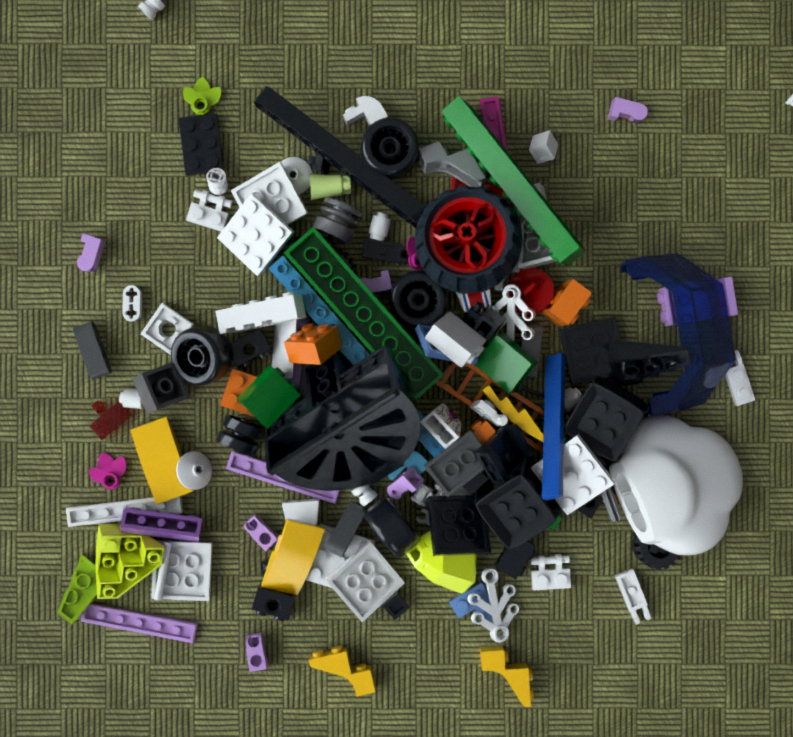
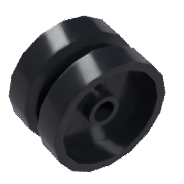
M226 414L222 424L231 431L220 430L216 440L232 449L256 455L259 444L250 438L263 439L264 428L250 420Z

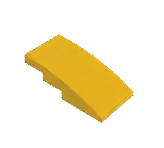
M485 384L480 388L486 398L501 414L506 415L510 422L517 424L522 431L543 442L544 435L525 408L519 407L515 409L508 397L501 396L498 398L489 385Z
M165 416L131 429L133 441L156 504L193 492V490L184 487L177 477L176 467L182 455L168 417Z
M287 518L282 535L279 534L275 550H272L261 587L298 595L313 564L325 528Z

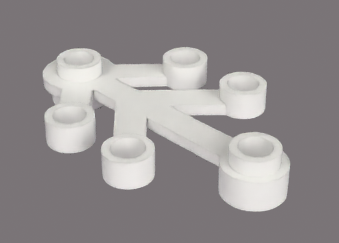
M507 285L503 289V297L494 306H491L499 313V310L507 304V312L503 315L506 320L500 329L507 323V336L515 342L516 324L522 331V338L530 340L535 336L534 330L529 328L515 311L517 306L523 312L522 317L526 321L535 318V311L530 309L521 299V290L517 285ZM509 291L513 292V297L509 296ZM527 311L531 313V318L527 317ZM526 331L531 333L530 337L526 336Z
M486 568L483 570L481 578L487 585L490 605L483 601L476 593L469 594L468 602L474 606L477 605L490 614L493 618V623L484 619V615L479 612H474L471 620L473 623L488 629L492 640L501 643L507 640L509 636L508 626L514 615L519 612L517 604H507L510 597L515 594L516 589L511 584L504 585L502 589L503 595L498 601L495 583L499 577L498 573L494 569ZM487 573L491 575L489 579L486 578ZM508 587H511L510 593H507ZM474 596H476L477 599H476V601L473 603V602H472V598H473ZM506 606L507 614L501 621L500 614ZM512 606L515 607L513 612L510 611ZM480 615V620L476 622V616ZM500 629L501 633L497 636V631Z

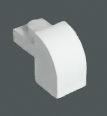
M369 96L356 98L358 106L356 108L355 106L345 110V114H343L347 126L362 117L366 119L369 126L379 119L388 118L381 103Z

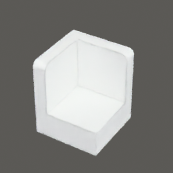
M548 130L532 137L529 151L536 163L540 164L555 159L558 143L551 131Z

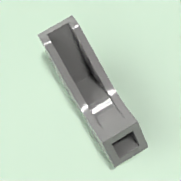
M439 141L419 148L417 161L425 175L432 172H445L469 187H484L486 174L478 166L476 157H473L467 149L448 155L447 149L443 148Z

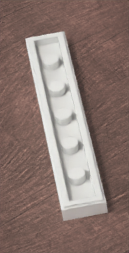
M182 496L160 504H156L154 497L67 507L68 527L121 521L123 508L136 507L144 511L157 510L160 513L168 514L169 512L181 514L183 513Z

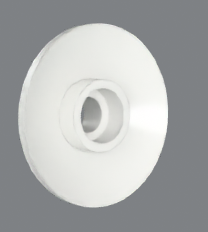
M289 157L281 161L289 177L291 172L297 173L295 178L290 177L298 194L300 195L308 190L310 187L309 173L313 174L309 164L298 157Z
M191 451L185 453L179 459L176 473L184 487L198 490L205 487L210 481L212 467L204 454Z

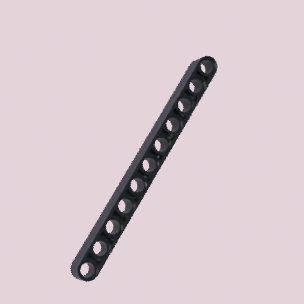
M264 87L254 100V105L414 228L417 227L418 220L426 208L425 205L387 176L371 169L361 156L272 88Z

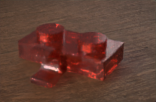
M99 400L92 405V408L101 416L89 426L103 440L133 415L120 402H117L108 410L102 401Z

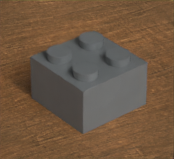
M172 363L144 372L132 379L147 415L190 397L183 380L175 372Z

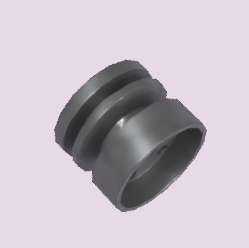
M325 197L324 204L331 208L321 207V211L327 217L317 216L313 227L319 233L327 237L332 235L334 240L349 245L354 232L348 228V225L358 226V222L352 219V217L361 219L362 213L344 201Z

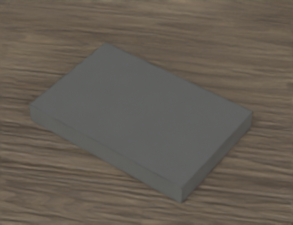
M471 430L424 465L425 469L447 497L451 496L484 470L475 454L482 444Z

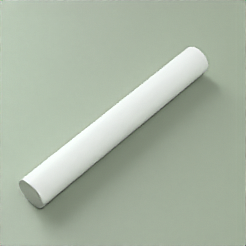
M165 541L163 545L164 554L162 565L159 567L154 600H162L171 542Z

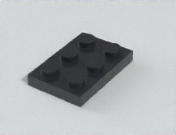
M217 113L179 118L185 175L207 174L213 168H220L224 171Z

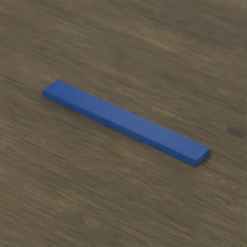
M562 352L546 357L542 499L545 501L563 497L565 354Z

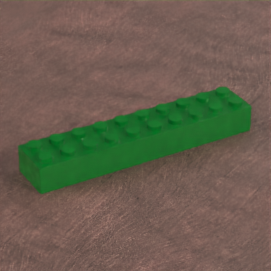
M458 96L441 111L445 116L443 118L444 122L450 128L452 127L457 131L454 134L461 142L468 146L466 148L473 157L475 156L477 160H480L478 165L482 170L492 175L490 180L496 187H499L501 190L503 189L501 194L508 202L510 201L513 205L515 204L513 208L515 212L527 220L525 224L532 232L540 236L537 238L544 248L547 247L552 251L550 256L556 263L569 266L587 251L468 102Z
M314 227L284 252L371 353H374L386 344L391 348L394 362L405 372L412 384L415 400L444 376Z

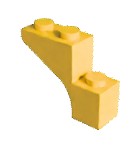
M502 645L480 647L482 671H494L503 675L524 707H531L534 693L533 688H530L529 681H533L532 669L528 668L527 663L505 664L509 662L508 652L504 651Z
M335 646L330 651L317 650L310 655L309 664L312 668L345 677L353 685L357 697L376 692L371 665L359 664L352 669L347 647Z

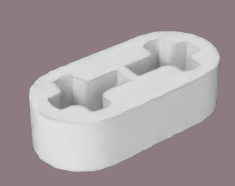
M134 285L125 287L123 291L122 313L127 321L136 322L142 316V291ZM132 289H134V292H137V296L133 297V302L132 297L128 296V292H132ZM133 305V310L137 311V315H133V318L131 319V316L128 315V311L132 310Z

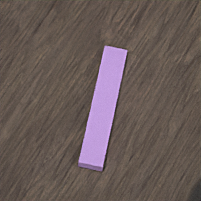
M233 450L226 467L227 470L334 504L340 491L314 490L294 485L278 477L276 474L272 476L267 473L265 460Z
M93 602L81 616V622L194 643L198 626L196 622Z

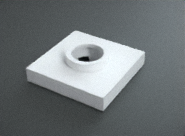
M161 303L141 332V335L171 355V347L175 338L182 331L193 328L195 324L166 304ZM166 323H173L176 327L175 333L170 337L165 336L162 332V327Z

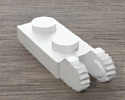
M738 350L732 352V356L736 366L731 367L727 354L721 355V360L735 406H740L755 401V397L744 364H742L740 353Z
M631 568L614 575L635 624H640L639 616L636 613V610L640 608L643 611L644 617L650 620L648 604L634 569Z

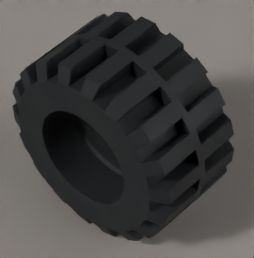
M633 531L634 539H631V544H633V547H631L632 551L648 567L661 570L662 567L668 569L670 564L672 566L677 564L675 562L676 559H681L680 555L669 551L651 554L648 550V544L642 543Z

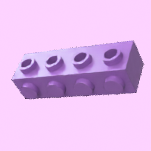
M136 507L123 508L120 529L123 533L199 542L202 518L196 515L182 516L174 512L167 514L160 513L157 510L144 511Z

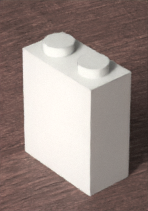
M452 312L447 313L438 320L424 338L461 368L466 363L471 364L476 357L480 356L485 349L483 345L486 342L485 338Z

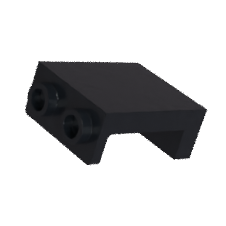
M517 424L501 426L475 452L490 480L495 485H502L509 481L510 477L508 474L524 458H532L534 456L529 443Z

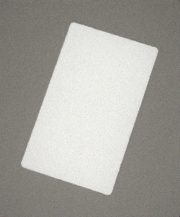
M297 320L275 324L272 367L274 369L278 367L285 374L283 378H292L293 363L289 362L284 341L296 332Z

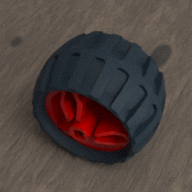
M464 185L440 193L436 199L426 206L417 223L415 248L422 268L438 285L447 290L462 294L481 293L499 285L513 271L521 253L522 230L515 211L503 197L484 187H468V185ZM465 218L466 223L460 226L456 223V221ZM490 229H491L492 232H493V234H488V235H484V236H479V235H481V234L487 232V231L490 230ZM458 244L447 251L443 249L445 246ZM493 245L492 249H489L486 246ZM477 253L481 260L472 263L471 256Z

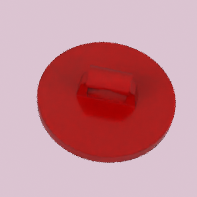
M524 269L516 273L508 283V285L515 284L520 288L521 299L530 309L535 311V314H539L544 309H547L554 298L555 289L551 278L539 269ZM509 291V296L513 297V292ZM516 306V312L522 314L523 312Z

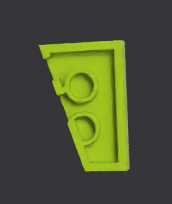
M81 554L78 560L77 568L71 577L70 585L57 611L71 625L75 624L97 597L96 565L83 554Z

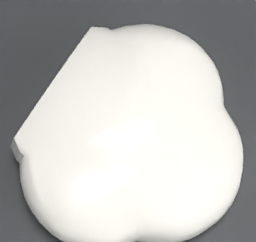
M653 415L643 418L616 462L612 461L609 465V472L615 480L613 486L620 505L641 542L650 545L654 544L677 555H697L712 549L723 538L729 523L730 512L740 499L743 489V474L740 463L732 447L723 437L710 429L689 426L678 418L668 415Z

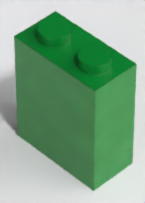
M504 333L494 334L488 342V347L480 354L479 360L475 365L507 393L511 394L518 390L538 361Z
M270 365L236 398L267 429L301 396L296 391L298 387L291 380L287 382L283 378L285 374L278 367L274 369Z

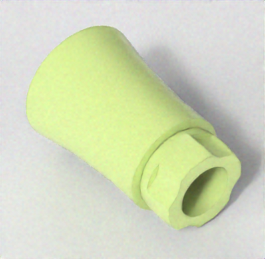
M309 173L311 200L351 194V181L346 175H318Z

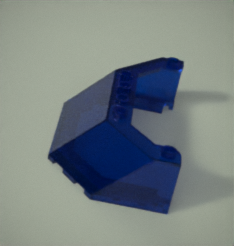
M678 253L644 256L623 261L620 263L622 273L628 272L633 281L652 278L671 291L681 347L688 348L692 359L691 364L684 366L685 371L671 390L652 393L653 398L650 403H647L650 406L647 413L655 416L704 404L736 361L723 284Z

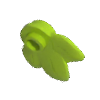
M201 77L195 83L194 88H183L184 100L191 105L192 110L197 115L207 114L211 106L219 102L222 93L220 87L211 88L204 77ZM200 103L205 104L203 109L198 108Z

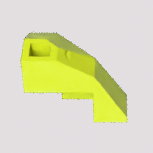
M99 524L96 542L97 599H118L161 566L164 546L150 536L121 532L120 524Z
M430 531L421 536L419 543L406 554L414 567L437 585L463 594L476 582V554L433 556Z

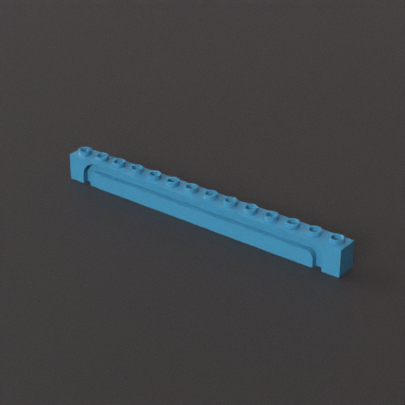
M284 256L268 268L289 292H294V295H302L305 311L318 325L328 324L329 326H337L343 346L340 351L353 365L370 355ZM418 410L419 419L421 421L425 417ZM420 423L419 441L435 457L445 448Z

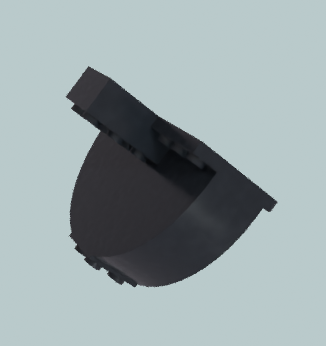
M387 344L351 368L350 361L338 351L321 365L312 364L307 367L305 371L308 396L287 409L268 429L264 427L267 473L272 476L276 474L283 480L300 487L325 491L352 489L378 482L404 466V462L414 451L420 436V419L412 384L405 372L394 362L392 350Z

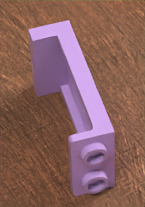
M732 277L659 289V293H657L658 302L662 306L660 317L665 326L738 315Z

